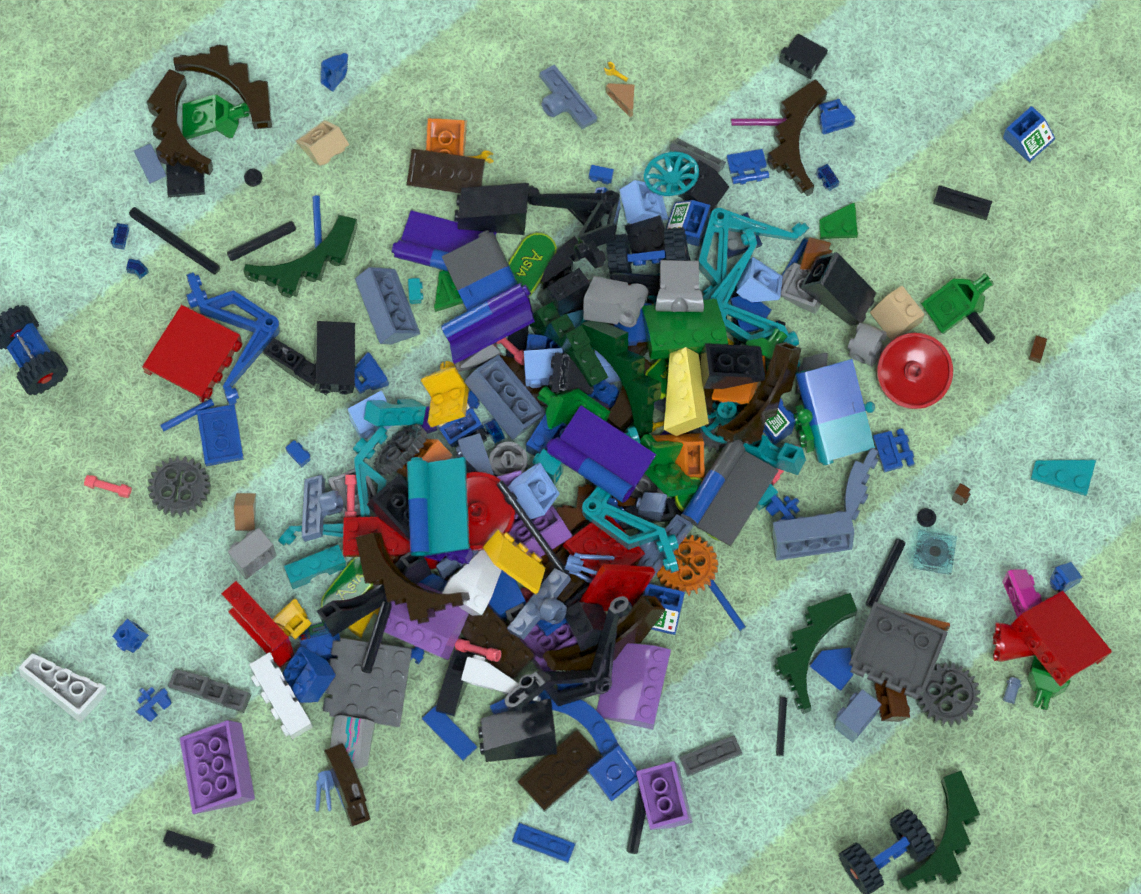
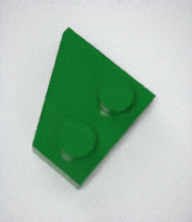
M851 203L819 220L820 239L858 237L855 203Z
M443 270L439 272L434 304L435 312L463 304L448 271Z

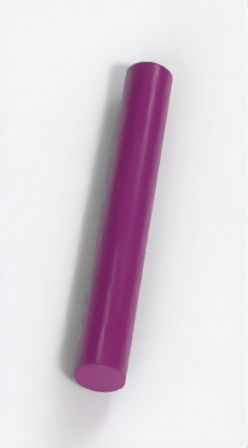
M731 119V126H778L787 119Z

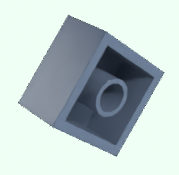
M863 689L859 694L855 692L849 699L847 708L842 707L836 715L837 717L834 720L836 725L834 728L853 743L878 714L881 703Z

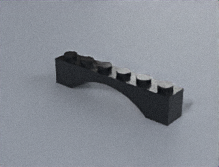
M410 552L399 558L396 564L399 570L415 584L432 574L424 556H413ZM384 585L376 586L372 590L351 599L333 600L318 609L317 613L324 627L334 637L381 607L383 601L387 602Z

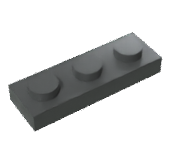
M676 138L669 148L674 152L688 154L697 163L699 160L704 162L718 173L726 164L725 161L679 138Z
M734 735L684 755L679 759L686 776L689 777L741 756L742 751Z

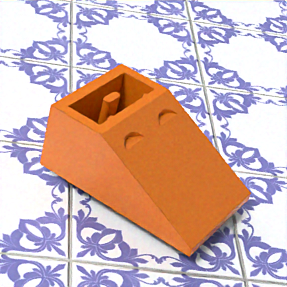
M762 356L764 372L766 374L765 356ZM762 381L726 389H714L712 400L737 402L739 404L749 403Z
M702 433L680 434L678 436L652 435L657 442H681L683 447L675 464L689 477L705 478L704 440Z

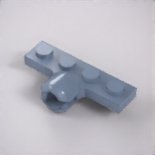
M555 64L540 72L539 77L552 92L544 97L541 103L547 116L555 117L563 112H567L581 129L597 122L598 117Z
M323 475L304 480L302 538L305 542L323 537L324 517L340 513L343 510V500L338 495L339 492L335 490L325 492V478Z
M676 515L665 531L667 536L675 535L679 546L691 531L693 525L681 516ZM656 541L639 546L645 552V555L636 566L653 567L656 572L655 576L663 566L662 560L665 558L662 552L659 553Z
M554 568L540 586L539 592L537 594L534 593L508 626L507 630L524 640L540 620H545L551 624L561 623L566 616L567 609L563 602L557 600V597L570 582L571 578L569 575Z

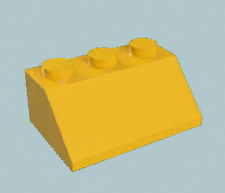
M497 530L483 546V549L495 566L537 594L545 571V567L541 562L543 559L535 552L532 554L528 552L529 549L523 543L519 542L517 544L509 533L503 534Z

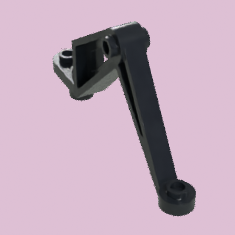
M530 185L528 193L529 205L593 211L578 234V244L574 245V251L579 260L586 258L595 269L604 266V261H606L605 254L597 247L615 240L621 209L619 193L608 190L605 193L540 194L537 187L535 188L533 185ZM604 214H608L607 225L597 228Z
M617 597L611 602L590 671H536L532 675H525L520 679L519 685L506 696L505 704L511 711H519L543 691L546 692L558 707L608 692L612 686L611 679L618 618L625 617L630 613L632 606L626 597ZM586 683L582 686L559 691L554 688V685Z

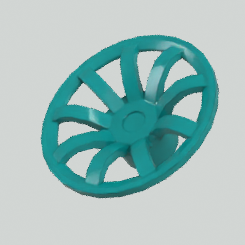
M682 152L663 153L652 159L644 171V181L648 189L661 196L680 195L692 188L699 177L697 162L691 156ZM669 157H678L674 169L671 167ZM685 158L690 163L683 166L680 170L681 162ZM662 159H665L667 171H665L663 167L657 164V162ZM653 167L657 169L661 173V175L656 173L649 174V171ZM694 167V174H684L689 168ZM654 178L660 181L656 182L652 186L649 182V179ZM684 179H693L687 186L683 183ZM664 185L666 192L659 191L657 188Z
M729 401L721 402L719 405L714 403L713 409L716 411L707 416L708 419L716 418V420L707 428L705 425L701 426L704 434L713 441L726 444L727 441H724L723 437H717L710 432L720 423L723 426L733 420L742 411L736 408L739 403Z

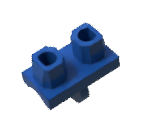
M776 495L770 498L772 501L765 509L771 516H775L781 511L784 516L780 520L796 519L790 510H793L795 514L800 511L796 506L800 502L798 498L791 500L789 496H786L784 501L787 505Z
M152 687L147 691L143 688L139 689L142 695L137 701L140 704L144 700H147V702L135 712L151 722L158 716L151 708L154 704L158 703L163 710L172 704L167 696L168 692L166 689L162 688L153 697H150L155 692Z

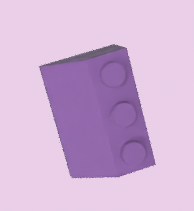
M553 505L543 516L531 519L551 549L572 537ZM522 520L516 522L509 532L515 539L514 541L517 544L519 542L523 543L531 554L535 552L540 557L543 556L545 552Z
M675 761L636 771L650 830L675 828L693 823L680 768Z

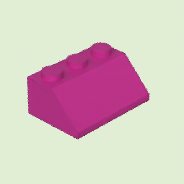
M1027 569L1007 571L1002 583L1018 618L1022 613L1040 604L1042 598L1040 593L1035 591L1033 576L1028 574Z

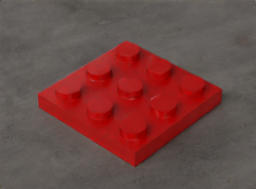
M605 516L607 521L627 534L612 517ZM592 522L564 542L563 545L573 556L575 552L585 555L614 556V560L580 559L584 561L583 567L597 572L602 564L632 566L645 555V552L639 546L627 549ZM588 573L593 579H594V577L596 576V575H593V574Z
M602 564L580 602L602 605L605 611H608L614 599L626 597L633 607L656 572L653 567Z

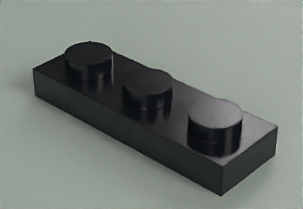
M939 185L933 204L987 220L992 201Z

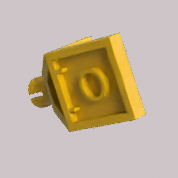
M445 361V364L442 362L440 364V371L421 379L422 384L431 396L428 416L430 427L466 416L469 388L452 362Z

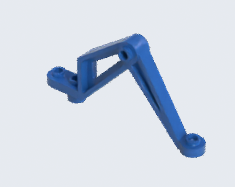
M194 272L189 273L186 277L192 292L186 294L191 309L198 306L202 315L254 333L223 385V391L230 406L236 404V399H239L236 388L232 389V387L266 349L273 338L279 335V321L275 316L269 314L234 290L208 299L205 290L201 291L200 289L202 283L199 275H195ZM234 304L258 320L253 321L221 308Z

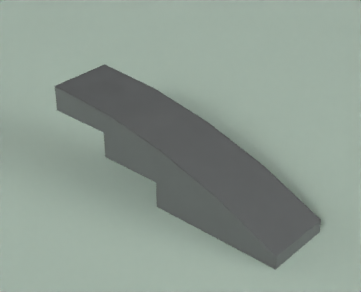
M179 669L174 670L168 685L169 688L243 713L251 698L249 692L235 689L227 684L213 681L208 677Z

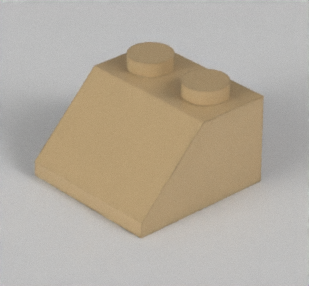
M325 120L296 140V143L309 158L319 166L327 164L331 160L330 158L342 153L345 147L349 145L340 128Z
M903 286L888 294L870 312L882 330L886 331L891 341L922 323L925 315Z

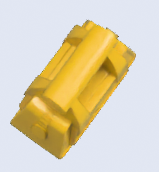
M293 599L272 619L288 637L291 636L293 639L298 638L312 624L297 599Z

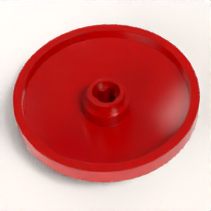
M908 333L893 339L883 349L877 362V379L882 392L890 401L900 407L922 409L937 403L947 393L953 379V363L949 352L937 339L922 333Z
M471 472L466 473L469 548L472 551L484 550L483 546L497 530L503 534L511 531L515 522L516 512L511 505L506 503L504 500L505 496L496 484L501 481L499 478L488 473Z

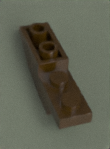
M341 743L325 749L324 753L335 787L339 790L350 826L353 827L371 820L365 804L367 800L345 746Z

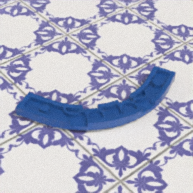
M545 691L538 695L541 701L551 699ZM505 699L490 706L493 714L510 710L505 704ZM532 700V701L529 702L528 704H532V703H535V702H537V701H533V700ZM551 700L553 711L576 719L588 730L602 756L616 745H619L604 718L585 701L578 700L558 707Z

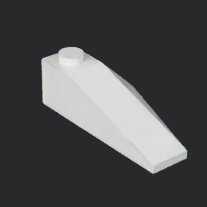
M480 550L471 559L469 564H465L457 574H454L449 579L442 594L469 592L470 600L465 601L464 605L460 606V608L472 616L482 615L492 597L501 569L494 565L485 550Z
M474 655L473 658L467 657L461 678L462 681L490 690L495 689L506 694L519 685L518 682L488 662H485L486 658ZM537 696L533 701H541V698Z

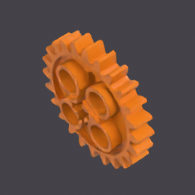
M691 535L690 539L685 537L680 543L679 549L673 552L674 555L680 558L675 557L679 571L670 573L669 570H665L663 565L657 572V578H660L661 585L665 584V588L672 587L674 590L687 591L688 596H690L693 590L698 594V588L705 591L704 585L711 586L710 579H716L714 573L718 572L716 566L719 565L716 559L717 554L713 552V546L708 547V541L702 543L701 537L696 541L693 535ZM684 550L690 551L687 555L681 554ZM698 562H704V563H705V564L702 565V566H697V565H696ZM685 576H692L689 580L683 579Z

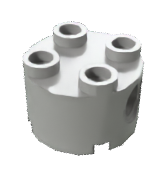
M860 322L856 328L857 334L855 339L851 338L848 344V349H850L849 357L872 367L883 350L882 340L886 341L887 333L884 330Z
M515 442L500 443L490 453L489 461L495 477L518 470L524 473L528 470L526 451Z

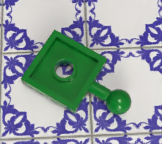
M802 404L795 406L794 429L795 431L799 430L800 437L798 439L800 446L805 448L806 453L814 451V436L809 425L813 419V414L809 409H804Z

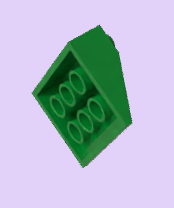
M717 299L703 300V312L656 311V304L643 306L641 309L650 360L670 358V353L685 347L700 355L705 343L728 345L726 328Z

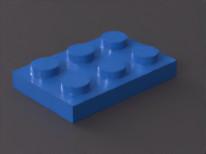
M235 404L197 411L205 465L212 466L244 460Z

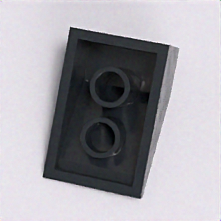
M705 343L699 356L703 388L726 389L765 380L760 346Z
M399 474L372 497L367 506L380 520L410 542L408 483Z

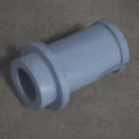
M1010 677L1006 681L1008 685L1002 700L1015 704L1018 690L1022 685L1020 684L1021 680Z

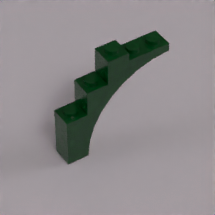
M338 215L335 225L328 236L314 250L301 258L274 266L245 264L243 270L245 277L251 282L262 281L271 287L278 285V291L284 297H297L303 277L310 282L322 281L327 262L334 266H346L358 227L357 219Z
M553 302L533 313L535 322L529 325L534 334L546 336L556 342L573 360L590 387L608 378L607 373L590 345L591 341L582 325L575 328L567 314L560 316Z
M589 320L582 323L581 325L591 341V347L600 353L613 367L627 392L638 436L642 437L653 432L654 402L660 400L661 382L644 375L645 357L628 350L629 332L604 322Z
M851 593L807 607L804 620L806 625L810 626L791 632L790 639L788 640L791 650H795V652L775 659V664L773 665L776 676L780 675L781 680L789 678L787 681L789 690L791 692L794 691L796 695L794 699L797 710L801 709L802 714L808 713L811 710L807 693V671L811 655L820 640L832 628L842 621L856 616L858 610Z
M962 770L947 775L941 780L946 798L947 816L943 837L936 852L915 872L899 879L898 885L900 890H914L918 888L917 884L925 882V884L935 882L937 880L936 877L939 878L941 884L946 882L947 885L959 881L958 877L961 876L962 872L954 853L957 856L964 854L971 845L963 824L970 826L976 823V819L980 816Z

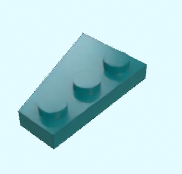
M1096 460L1035 461L1030 480L1087 496Z

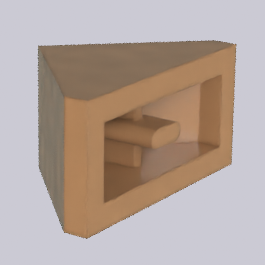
M608 83L606 85V94L629 117H632L635 85Z
M256 493L236 494L234 502L235 531L255 530Z

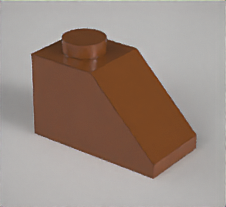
M809 237L800 269H811L816 257L832 253L833 250H830L831 242Z

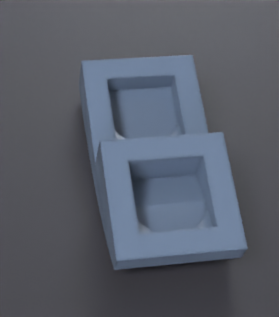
M151 143L134 150L149 184L166 177L165 171Z

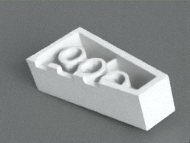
M33 653L19 667L22 678L80 723L107 694L105 685L97 684L87 677H81L72 673L71 670L63 669L55 665V663Z
M268 653L249 664L254 675L251 679L256 687L260 686L263 690L261 696L265 703L270 702L273 709L270 711L274 718L281 720L283 725L280 728L284 735H290L293 740L313 727L299 701L295 699L292 689L288 683L286 684L279 667H276L271 653Z

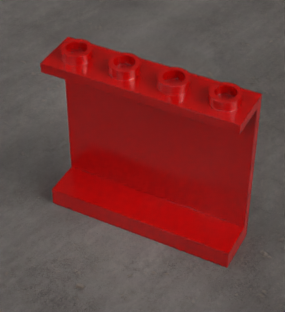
M181 304L142 368L144 373L150 376L154 373L198 396L199 401L203 403L205 399L211 397L213 393L212 388L215 383L218 384L223 377L222 372L225 367L229 368L231 365L233 354L240 351L242 347L241 336Z
M237 581L221 593L233 607L228 613L266 654L271 653L274 663L279 668L293 658L294 652L289 637Z
M1064 591L1022 613L1011 624L1060 687L1074 675L1094 663L1098 665L1112 653V650Z

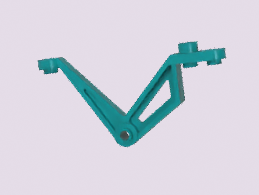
M724 208L714 209L709 215L697 258L699 270L712 284L703 291L705 294L703 300H708L726 278L728 231L743 233V230L751 228L754 235L795 241L810 229L806 223L801 224L799 222L791 229L793 231L791 233L730 212ZM714 233H718L717 271L707 262Z
M751 228L743 230L741 240L744 246H748V249L709 299H717L726 332L745 345L748 340L765 338L767 340L773 333V330L777 328L788 336L784 342L798 346L799 340L795 331L788 333L784 325L728 304L757 246L753 230ZM729 315L764 331L751 335L726 319V316Z
M383 426L374 433L368 442L361 438L353 447V450L358 453L354 458L361 517H372L370 515V508L367 506L369 498L366 476H369L378 484L377 493L388 484V480L364 461L366 458L369 460L376 452L374 448L378 443L382 445L387 439L388 435L386 433L388 430ZM344 523L323 524V535L343 537ZM289 526L278 542L283 546L286 544L290 546L297 537L294 535L295 532H302V526Z
M635 426L627 428V433L624 434L640 443ZM599 487L584 501L582 513L587 520L591 521L627 549L656 541L659 553L662 552L665 558L662 560L665 570H669L670 573L679 571L673 550L679 549L674 534L667 536L665 528L607 504L611 495ZM607 515L643 531V533L630 537L607 521L605 516Z

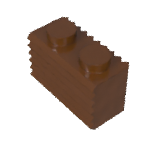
M886 680L883 681L882 685L874 684L876 697L878 698L877 701L881 703L879 711L881 713L880 717H882L881 721L901 722L910 718V707L908 706L906 695H904L905 688H902L899 693L885 687Z

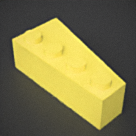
M687 347L670 353L664 430L675 436L709 424L699 354Z

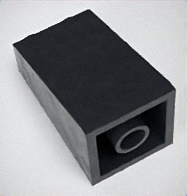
M529 183L462 188L461 195H457L456 206H459V210H455L454 221L458 222V229L484 232L489 230V232L525 235Z
M837 252L816 257L801 286L803 291L851 326L858 325L866 319V313L873 305L876 295L873 288Z
M578 268L548 286L537 299L543 307L553 302L560 316L584 310V297L590 282L581 269Z
M317 321L314 334V380L316 392L322 394L338 392L342 395L353 393L355 387V323Z
M551 699L528 704L519 711L508 710L481 718L482 726L478 727L479 739L483 738V743H480L481 755L485 754L486 762L557 754Z

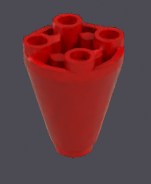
M995 623L993 661L1003 662L1035 655L1011 625Z

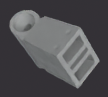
M661 260L660 290L656 301V311L703 312V297L699 289V261Z
M594 276L584 297V320L612 324L620 322L626 327H633L636 325L640 310L647 299L648 289L642 284L628 285L626 282Z

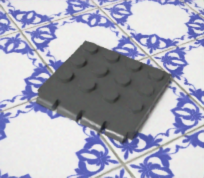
M874 602L849 665L852 666L850 672L861 677L867 672L869 673L868 680L880 685L886 680L885 687L899 693L902 688H905L904 695L917 700L919 694L923 696L948 632L878 602Z
M341 638V641L333 640L331 655H337L338 659L330 658L329 665L336 676L325 691V694L332 695V698L324 697L323 711L330 712V717L343 715L368 719L375 724L400 727L412 648L380 643L372 672L365 673L361 671V666L369 642L349 638Z

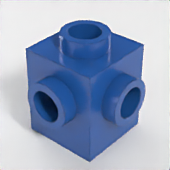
M604 380L596 384L593 390L595 392L593 398L607 403L610 409L615 405L619 391L614 384L610 385Z
M127 618L117 628L112 637L117 641L116 645L122 651L128 650L134 653L141 647L149 635L136 622Z

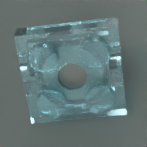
M918 530L912 568L951 575L957 536Z

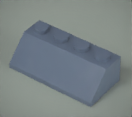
M368 267L355 278L380 344L392 345L421 334L396 269Z
M499 355L474 370L464 381L512 440L528 430L546 414V411Z
M838 511L834 514H818L813 517H798L792 520L782 519L773 522L772 533L776 561L852 550L855 531L850 511Z

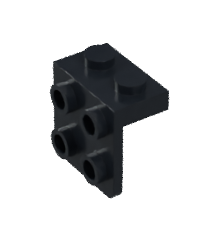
M797 34L789 47H784L780 52L779 62L811 79L826 57L828 50L803 35Z
M555 353V356H552L551 368H553V376L549 378V387H552V392H562L578 388L585 394L590 395L593 393L594 386H589L585 377L567 353Z

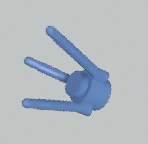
M575 552L574 556L569 555L565 570L591 583L593 580L580 572L584 571L596 575L597 571L583 567L584 561L580 559L614 560L615 558L614 556L585 555Z
M323 771L318 773V780L316 781L315 811L317 812L320 807L321 788L326 793L328 811L332 810L330 790L334 788L335 784L331 772ZM336 788L337 793H338V795H339V798H340V800H341V803H342V805H343V802H342V799H341L339 790H338V788Z

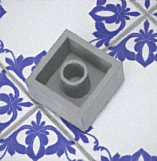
M260 528L248 532L245 539L234 543L228 551L231 562L245 579H248L277 556L274 545Z

